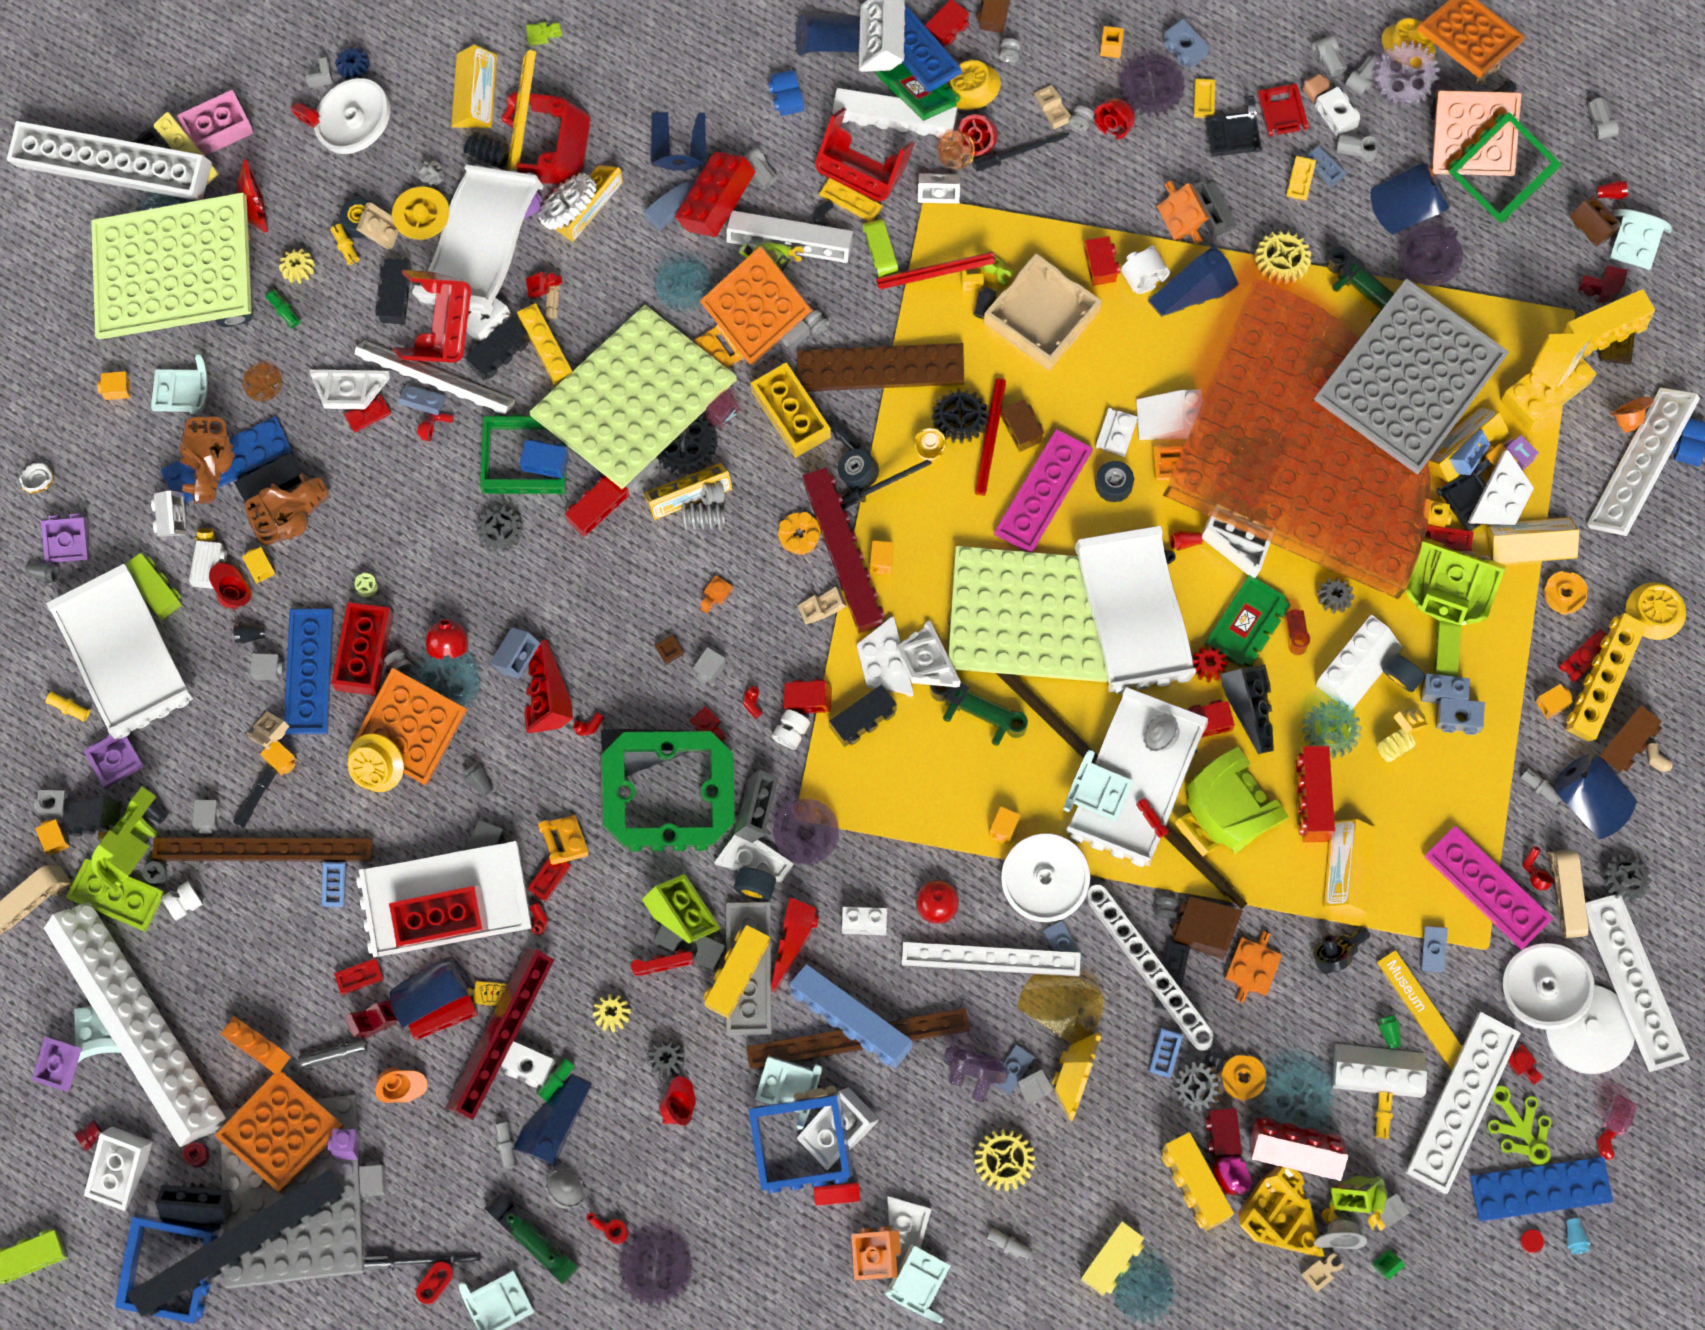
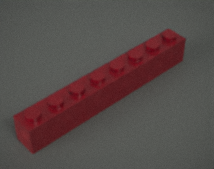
M827 467L804 474L802 477L806 493L857 632L860 634L878 628L882 625V619L885 618L882 606H877L875 599H878L875 587H870L868 581L871 580L870 573L867 567L863 568L861 562L864 561L863 554L860 548L856 549L854 543L857 542L854 530H849L847 523H850L847 511H842L841 504H843L840 492H835V478L832 473H828Z
M526 948L445 1107L446 1109L463 1118L474 1120L555 959L537 949Z

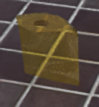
M1033 974L1021 991L1017 1009L1066 1041L1075 1043L1088 1037L1098 1025L1103 1014L1105 1000L1101 991L1076 976ZM1084 1007L1083 1013L1079 1015L1078 1009ZM1093 1015V1024L1086 1028V1020L1089 1016Z

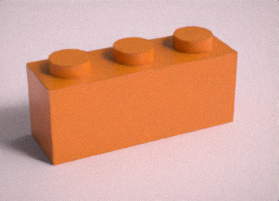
M235 1016L221 1032V1035L276 1075L291 1058L282 1049Z

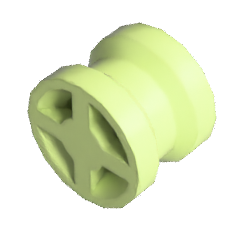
M362 573L355 579V588L360 596L370 598L376 594L378 585L371 574Z

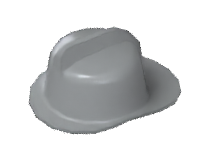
M1335 1219L1328 1225L1327 1234L1317 1238L1314 1244L1321 1248L1358 1249L1366 1245L1367 1238L1360 1234L1359 1226L1355 1222Z

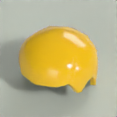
M934 427L921 429L914 439L916 453L922 459H929L930 461L941 457L946 447L944 434Z

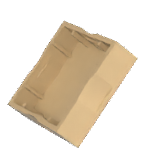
M1035 254L1017 275L1013 284L1003 291L985 312L984 324L1050 371L1100 312L1102 301L1081 285L1066 278L1060 270L1038 254Z

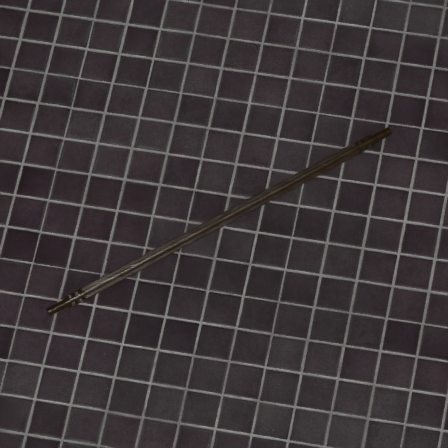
M996 673L1083 759L1089 750L1093 751L1095 754L1091 763H1096L1098 754L1024 682L1014 674ZM1167 822L1166 828L1169 833L1164 838L1224 896L1227 895L1237 906L1243 909L1248 903L1233 889L1234 886Z

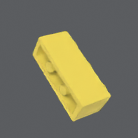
M1121 1222L1081 1280L1103 1296L1106 1291L1111 1294L1118 1284L1115 1281L1118 1274L1124 1275L1131 1266L1128 1260L1132 1255L1137 1257L1143 1249L1144 1245L1141 1242L1144 1237Z

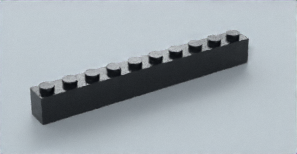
M330 1168L127 1294L140 1316L147 1315L150 1318L161 1311L160 1305L165 1302L171 1305L179 1300L181 1292L188 1289L189 1293L201 1286L200 1281L207 1276L210 1280L222 1273L220 1268L227 1264L231 1268L242 1261L240 1256L246 1252L252 1255L263 1248L261 1243L269 1239L270 1242H273L283 1236L281 1231L289 1227L292 1230L303 1223L301 1220L303 1217L309 1214L312 1218L322 1212L321 1206L329 1202L333 1205L343 1199L341 1194L345 1191Z

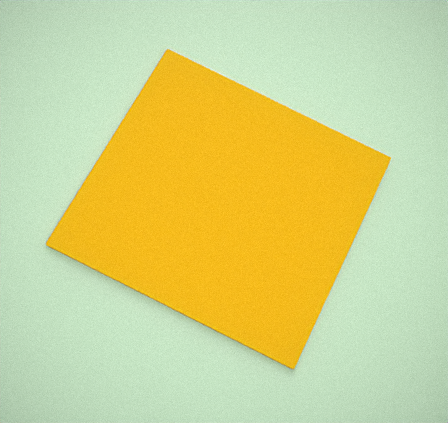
M922 203L909 270L993 252L996 257L1006 263L1005 267L1014 271V275L1011 277L1005 274V278L1010 282L1002 285L998 281L996 273L993 275L982 269L983 287L996 291V298H998L1003 291L1013 284L1017 275L1032 257L1038 254L1060 270L1066 278L1081 285L1099 298L1102 304L1097 316L1049 371L984 324V319L973 315L978 290L962 291L961 271L905 285L893 346L963 343L965 385L884 388L870 453L878 463L879 475L871 486L925 461L916 453L914 447L915 436L921 429L934 427L935 421L932 420V414H934L933 407L937 406V399L942 400L941 396L943 393L949 396L950 389L957 393V389L960 388L961 393H965V390L968 388L970 395L976 392V399L982 397V404L987 405L986 411L989 412L995 380L997 378L1005 379L1006 388L1002 409L1024 399L1027 405L1030 404L1035 413L1033 417L1037 423H1041L1044 434L1041 443L1019 452L1000 415L985 496L976 495L975 487L987 425L984 426L985 431L983 433L979 432L978 439L972 436L971 442L964 439V442L961 444L959 442L960 439H956L955 443H952V438L949 437L946 440V447L941 457L931 460V465L865 496L866 502H860L854 530L857 542L854 543L856 549L860 548L864 561L861 562L863 568L867 567L871 580L868 581L870 587H875L878 595V599H875L877 606H882L885 618L882 619V624L889 618L894 617L901 643L909 639L910 635L915 631H921L925 627V623L931 621L947 655H949L950 626L948 622L951 619L955 548L956 546L1025 552L995 536L994 533L1056 429L1093 448V452L1033 553L1078 556L1075 545L1079 539L1161 526L1164 550H1171L1176 554V559L1172 563L1167 564L1183 618L1192 660H1194L1193 654L1199 653V648L1203 647L1207 651L1208 647L1204 645L1249 575L1205 540H1203L1202 545H1196L1180 551L1172 549L1170 546V533L1175 532V530L1201 532L1203 534L1207 520L1213 510L1273 533L1263 565L1255 578L1286 596L1285 601L1290 603L1291 606L1283 618L1278 617L1281 622L1272 635L1267 634L1270 639L1263 650L1258 652L1253 649L1259 656L1252 667L1266 665L1271 685V693H1267L1268 704L1272 705V712H1269L1268 715L1269 722L1273 726L1274 751L1262 754L1257 753L1229 703L1235 723L1233 731L1200 739L1197 753H1194L1168 823L1193 846L1175 824L1179 818L1191 812L1187 803L1189 794L1186 784L1195 774L1218 757L1239 747L1251 763L1246 769L1270 802L1277 799L1289 816L1280 826L1265 831L1238 853H1234L1233 849H1230L1221 842L1215 850L1203 856L1234 886L1233 889L1248 903L1247 906L1358 927L1363 926V928L1424 939L1425 926L1448 928V944L1487 950L1490 944L1492 922L1431 865L1424 856L1456 826L1500 867L1542 561L1504 564L1506 568L1488 618L1481 622L1461 625L1457 677L1470 678L1469 701L1485 702L1484 727L1480 733L1466 735L1464 731L1446 733L1442 729H1436L1437 703L1421 702L1422 681L1414 692H1409L1382 672L1351 712L1316 686L1320 676L1371 615L1389 627L1399 641L1402 649L1398 654L1415 664L1425 675L1433 674L1438 619L1423 613L1408 598L1406 585L1420 549L1411 546V540L1414 538L1413 525L1419 522L1421 506L1424 500L1447 504L1444 498L1439 497L1436 493L1438 487H1443L1446 484L1426 464L1417 475L1314 400L1372 324L1371 319L1380 309L1352 285L1348 287L1345 284L1338 292L1333 291L1332 285L1339 279V273H1332L1327 267L1310 264L1308 272L1303 275L1301 280L1297 278L1294 284L1289 280L1286 286L1283 281H1280L1277 285L1275 279L1269 282V276L1262 277L1263 271H1258V264H1255L1256 255L1219 249L1228 259L1239 285L1221 298H1213L1199 305L1194 304L1185 307L1184 310L1161 317L1148 300L1211 247L961 203ZM1109 236L1111 243L1115 244L1116 255L1114 259L1115 262H1119L1120 274L1117 275V281L1114 283L1092 286L1084 253L1085 240ZM1150 246H1155L1168 267L1170 274L1162 283L1160 280L1154 283L1156 286L1154 289L1137 294L1133 292L1121 272V267L1128 261L1127 256L1133 252L1140 253ZM1292 261V267H1295L1299 262ZM1374 276L1394 294L1404 282L1403 280ZM1412 282L1509 351L1451 431L1480 406L1500 412L1510 432V437L1501 444L1504 446L1510 439L1516 440L1521 435L1539 452L1536 459L1523 470V473L1534 489L1518 521L1548 519L1563 405L1528 431L1501 402L1505 391L1531 372V367L1549 334H1563L1567 323L1575 319V312L1564 308ZM1179 390H1202L1204 417L1202 438L1139 440L1137 420L1125 457L1107 452L1102 448H1096L1109 408L1117 412L1121 411L1137 416V399ZM956 404L951 405L950 407H948V408L945 410V412H948L949 409L955 408V407H956ZM964 404L965 407L972 409L969 405ZM959 409V414H958V415H959V418H960V422L962 423V414H961V410ZM976 420L965 424L964 428L971 426ZM948 423L950 426L957 428L956 425ZM1277 431L1290 444V447L1263 499L1249 513H1246L1217 486L1219 478L1215 481L1206 475L1208 471L1204 469L1203 464L1210 452L1219 448L1234 456L1233 460L1236 462L1269 435ZM1195 442L1198 479L1155 481L1153 444L1173 446L1188 445V443ZM1189 453L1162 454L1161 458L1189 457ZM1110 461L1125 463L1130 467L1134 475L1132 492L1126 499L1120 502L1106 501L1096 491L1097 472L1102 465ZM1486 469L1480 476L1487 484L1492 474ZM1449 508L1452 518L1450 525L1445 527L1465 530ZM1483 524L1473 530L1472 551L1475 552V557L1477 558L1482 555H1489L1491 560L1486 524ZM1423 534V538L1429 539V534ZM872 541L894 542L891 573L877 575L874 572H870ZM1336 577H1339L1341 583L1345 580L1348 581L1346 587H1353L1351 594L1354 595V599L1350 601L1352 603L1351 607H1345L1343 613L1337 609L1336 613L1332 614L1331 608L1324 611L1325 604L1318 603L1320 597L1317 596V592L1321 590L1320 585L1326 583L1328 578L1335 582ZM848 605L837 612L823 679L832 687L831 712L816 713L795 814L797 821L1005 860L1011 849L1023 839L1036 834H1054L1066 838L1078 847L1087 861L1090 876L1234 903L1227 895L1224 896L1164 837L1159 841L1150 866L1144 865L1143 867L1134 865L1129 858H1116L1111 855V851L1106 849L1102 851L1090 847L1091 843L1085 841L1078 843L1070 839L1067 828L1070 826L1078 805L1073 804L1070 812L1065 811L1063 808L1083 758L996 673L955 670L960 683L968 686L969 690L1014 712L1019 711L1026 715L1028 718L1027 731L1020 738H1013L1005 732L998 746L993 745L991 741L998 727L961 709L960 711L956 710L950 722L944 721L943 716L948 708L946 700L940 702L933 699L930 694L929 684L911 682L912 697L898 692H888L897 704V711L894 717L888 721L883 720L878 723V727L873 732H866L861 735V739L854 745L850 746L848 744L844 747L829 728V721L874 690L866 686L857 644L877 628L858 634ZM1226 658L1223 660L1228 662V666L1224 668L1226 673L1248 668L1244 664L1242 667H1239ZM1208 661L1206 666L1210 667L1213 663ZM1200 673L1194 674L1190 681L1178 683L1177 680L1158 687L1157 684L1149 685V688L1144 690L1131 688L1185 710H1189L1190 706L1200 704L1201 707L1206 706L1215 700L1228 701L1222 687L1221 675H1219L1218 681L1212 677L1210 683L1206 681V677L1199 680ZM1016 675L1099 755L1109 727L1123 698V693L1109 692V682ZM937 685L935 687L940 692L947 689L946 686ZM1414 707L1419 709L1424 714L1428 725L1422 730L1411 733L1416 742L1415 747L1397 759L1386 762L1379 754L1377 746L1379 742L1402 729L1393 716L1399 711ZM1455 714L1459 721H1465V717L1462 714ZM1019 721L1011 723L1014 728H1021L1023 726ZM1303 746H1330L1334 820L1358 819L1375 827L1367 913L1323 907L1329 842L1303 843L1302 836H1299L1298 833L1301 815L1297 814V802H1300V793L1297 794L1295 788L1298 772L1294 770V760L1297 759V754L1301 752ZM1000 806L1020 814V821L1010 844L1007 842L1004 844L996 842L992 839L993 836L989 835Z

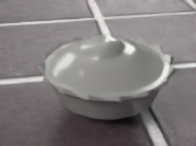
M1163 713L1152 719L1150 724L1146 726L1144 733L1145 738L1143 742L1146 744L1145 748L1157 752L1166 751L1173 747L1180 734L1176 717H1173L1171 713Z
M563 1169L559 1171L554 1170L552 1174H548V1179L545 1180L546 1194L555 1206L566 1209L578 1207L579 1204L583 1203V1199L586 1197L584 1194L586 1189L577 1175H573L570 1171H564Z

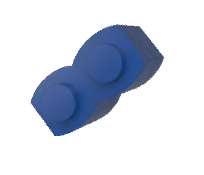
M794 69L770 75L771 81L768 82L770 94L774 93L776 98L773 99L775 111H779L780 116L804 111V102Z
M1689 418L1679 441L1676 442L1672 453H1675L1674 460L1700 466L1705 454V422Z

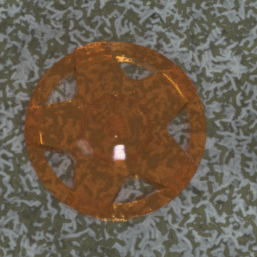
M952 131L945 134L939 141V160L945 167L952 170H960L967 167L974 157V144L971 138L961 131ZM954 135L952 140L948 139L950 136ZM964 138L968 142V145H964ZM969 155L968 159L964 163V156Z
M256 365L250 368L243 377V389L247 396L255 401L263 402L273 399L282 387L281 375L271 365ZM269 370H272L275 374H269ZM247 383L251 384L248 390L246 385ZM278 383L277 388L273 391L272 386ZM262 393L265 397H256V396H257L258 394Z

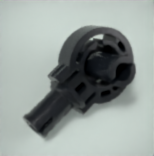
M1361 926L1349 936L1340 935L1338 938L1335 935L1333 936V934L1323 936L1322 943L1313 952L1317 968L1322 973L1329 974L1331 972H1339L1348 967L1353 960V956L1358 953V946L1370 938L1369 931Z

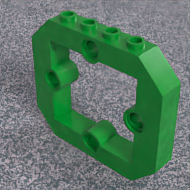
M711 731L623 732L601 755L602 827L623 848H629L630 852H640L642 848H651V851H664V847H673V851H686V847H695V851L708 850V847L714 845L735 823L733 752ZM663 743L670 744L672 752L669 754L664 753L661 750V745ZM624 752H655L661 760H670L677 752H709L710 780L702 784L699 795L704 802L710 803L711 827L678 828L676 825L668 823L661 828H625V804L633 799L636 790L633 783L624 780ZM713 786L717 792L716 796H708L705 791L706 787ZM620 787L628 788L629 796L626 798L621 797L618 794V789ZM663 831H672L674 839L672 841L665 840L663 838Z

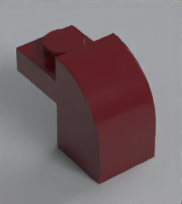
M1607 265L1602 279L1583 275L1578 290L1583 291L1588 296L1598 295V303L1610 302L1622 290L1628 270Z
M390 1000L376 1002L365 1011L349 1013L344 1017L353 1037L361 1036L364 1039L392 1026L398 1021L393 1013Z

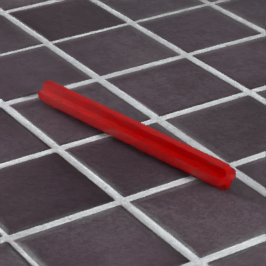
M987 252L878 277L877 286L879 289H886L991 265L996 262L993 252Z
M997 378L994 384L975 487V494L979 496H985L1006 388L1005 379Z

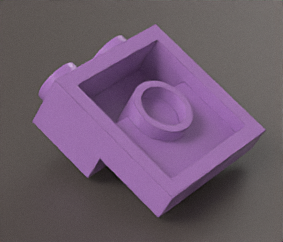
M81 513L68 514L69 519H60V515L47 516V520L41 521L45 563L89 560L87 517H82Z
M108 734L106 739L92 743L84 751L105 789L144 767L128 736L114 739Z
M44 1037L32 1081L69 1092L82 1048L65 1041Z

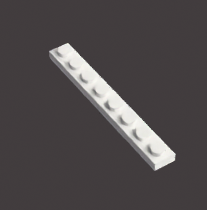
M366 340L356 347L355 354L361 356L366 361H373L380 364L383 368H391L398 371L401 375L414 377L421 383H429L436 386L439 390L454 393L459 398L472 400L475 404L492 408L497 413L506 414L514 406L515 399L419 361L402 360L394 351Z
M903 942L902 965L1079 976L1081 953Z

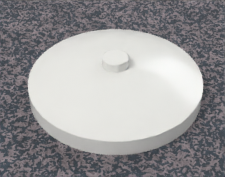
M358 78L342 82L331 89L318 105L316 111L320 115V123L314 128L315 134L327 149L335 153L350 154L365 149L379 138L387 126L390 117V101L387 94L377 83L368 79Z
M1045 833L1029 836L1011 849L1003 864L1001 880L1007 900L1018 913L1034 921L1053 922L1071 915L1082 904L1089 889L1090 872L1087 861L1077 846L1064 837Z
M1537 944L1520 951L1509 962L1503 977V994L1512 1013L1524 1023L1540 1029H1560L1577 1022L1588 1011L1594 996V979L1588 964L1573 950L1557 944Z
M1594 985L1592 1003L1581 1019L1564 1028L1544 1029L1548 1046L1554 1056L1568 1068L1585 1074L1604 1073L1617 1067L1627 1058L1635 1040L1618 996L1612 991Z

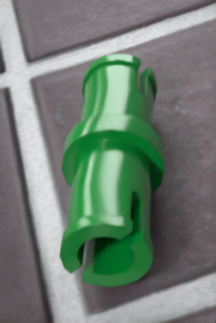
M274 289L266 295L265 298L276 309V314L281 316L291 329L294 328L293 325L296 327L301 323L300 318L291 310V305L282 299L277 290Z
M564 1058L553 1074L550 1073L548 1075L549 1079L536 1094L548 1102L557 1088L563 1086V1081L575 1066Z

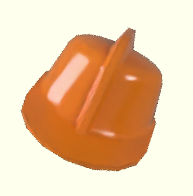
M1652 397L1637 398L1622 405L1617 410L1611 412L1610 415L1614 416L1617 425L1622 427L1625 433L1637 429L1639 425L1645 422L1646 408L1654 403V399Z
M390 1067L382 1071L379 1076H376L375 1095L378 1100L385 1103L410 1102L423 1095L427 1089V1080L418 1071Z

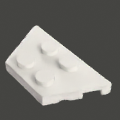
M310 369V375L324 408L366 409L390 379L389 371Z
M1503 451L1468 523L1516 525L1534 487L1509 451Z
M891 617L857 644L866 686L876 689L882 684L887 692H898L912 697L913 690L910 678L897 653L900 639L894 617Z
M931 621L926 622L925 627L921 631H915L910 635L909 639L904 640L897 646V653L912 683L950 687L960 686L957 673Z

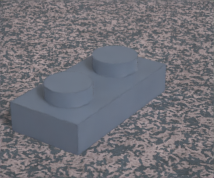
M406 384L399 397V404L439 415L444 406L446 396Z

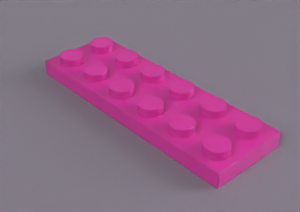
M1056 429L995 530L994 535L1025 552H1033L1092 454L1093 448Z
M1456 826L1424 856L1431 865L1521 950L1553 919L1549 913Z

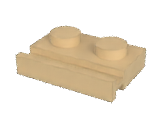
M366 203V209L361 215L356 230L384 248L392 249L399 232L393 223L392 216L373 203Z
M266 711L253 726L254 730L251 733L247 732L246 735L269 750L270 747L268 745L272 741L276 742L281 739L290 726Z

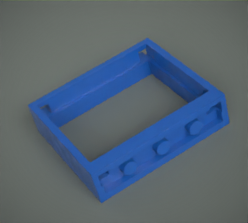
M840 1094L763 1105L748 1109L761 1191L768 1190L769 1194L782 1191L781 1188L789 1186L790 1190L804 1188L803 1184L812 1183V1187L826 1185L825 1181L834 1180L835 1183L847 1182L848 1178L853 1175ZM832 1106L842 1171L769 1181L759 1117Z
M141 1214L133 1216L114 1308L138 1312L127 1293L133 1290L145 1227L204 1238L202 1247L218 1238V1230L176 1221L160 1220V1218ZM208 1276L201 1280V1286L194 1290L189 1313L159 1307L161 1311L153 1316L192 1324L200 1321V1318H203L204 1311H206L204 1299L208 1295L211 1283L208 1282Z

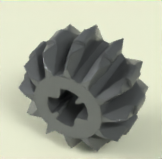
M1336 577L1335 582L1328 578L1326 583L1320 585L1321 590L1317 592V596L1320 597L1318 603L1325 604L1324 611L1331 608L1332 614H1335L1337 609L1343 613L1345 607H1351L1352 603L1350 601L1354 599V595L1351 594L1353 587H1346L1347 580L1341 583L1339 577Z
M661 1040L662 1047L659 1048L654 1044L653 1049L656 1052H648V1056L653 1059L648 1060L647 1063L649 1066H653L651 1069L652 1073L659 1071L660 1078H663L665 1072H667L668 1078H672V1070L676 1074L680 1073L677 1065L684 1067L685 1063L679 1059H683L685 1053H678L681 1050V1046L677 1045L673 1048L674 1042L672 1040L669 1041L668 1046H666L664 1040ZM665 1054H668L669 1057L672 1056L667 1064L664 1061H660L664 1059Z

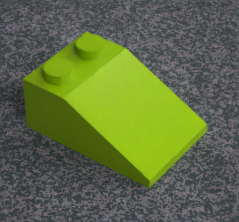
M685 874L655 886L642 899L653 918L688 943L720 929V926Z

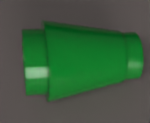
M1396 1015L1378 1019L1380 1025L1377 1026L1388 1048L1393 1049L1402 1046L1400 1023Z

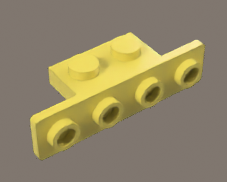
M165 113L154 124L156 130L172 150L204 156L170 113ZM212 164L207 185L218 175V171Z

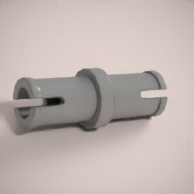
M1531 768L1521 777L1522 780L1536 790L1535 793L1543 795L1554 806L1562 800L1549 784V781L1547 779L1543 780Z
M508 1122L494 1125L498 1142L496 1149L500 1152L502 1170L517 1167L513 1153V1147L515 1146L514 1142H511Z
M994 1228L987 1238V1242L1004 1249V1253H1011L1025 1262H1028L1034 1250L1016 1241L1015 1237L1012 1236L1010 1238Z

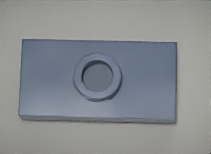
M1319 145L1304 157L1316 160L1314 172L1330 188L1347 174Z
M1063 921L1042 931L1053 951L1080 953Z
M1424 927L1422 971L1444 973L1448 928Z
M1016 1045L992 1083L1011 1095L1035 1057Z

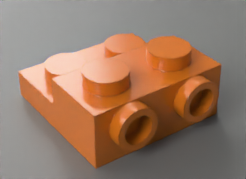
M888 1226L879 1227V1232H874V1228L860 1229L859 1234H851L854 1280L898 1277L896 1254H901L899 1231H893V1227Z

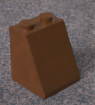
M1190 897L1188 903L1183 901L1179 914L1183 915L1181 922H1175L1171 933L1175 935L1173 941L1223 960L1228 952L1242 910Z

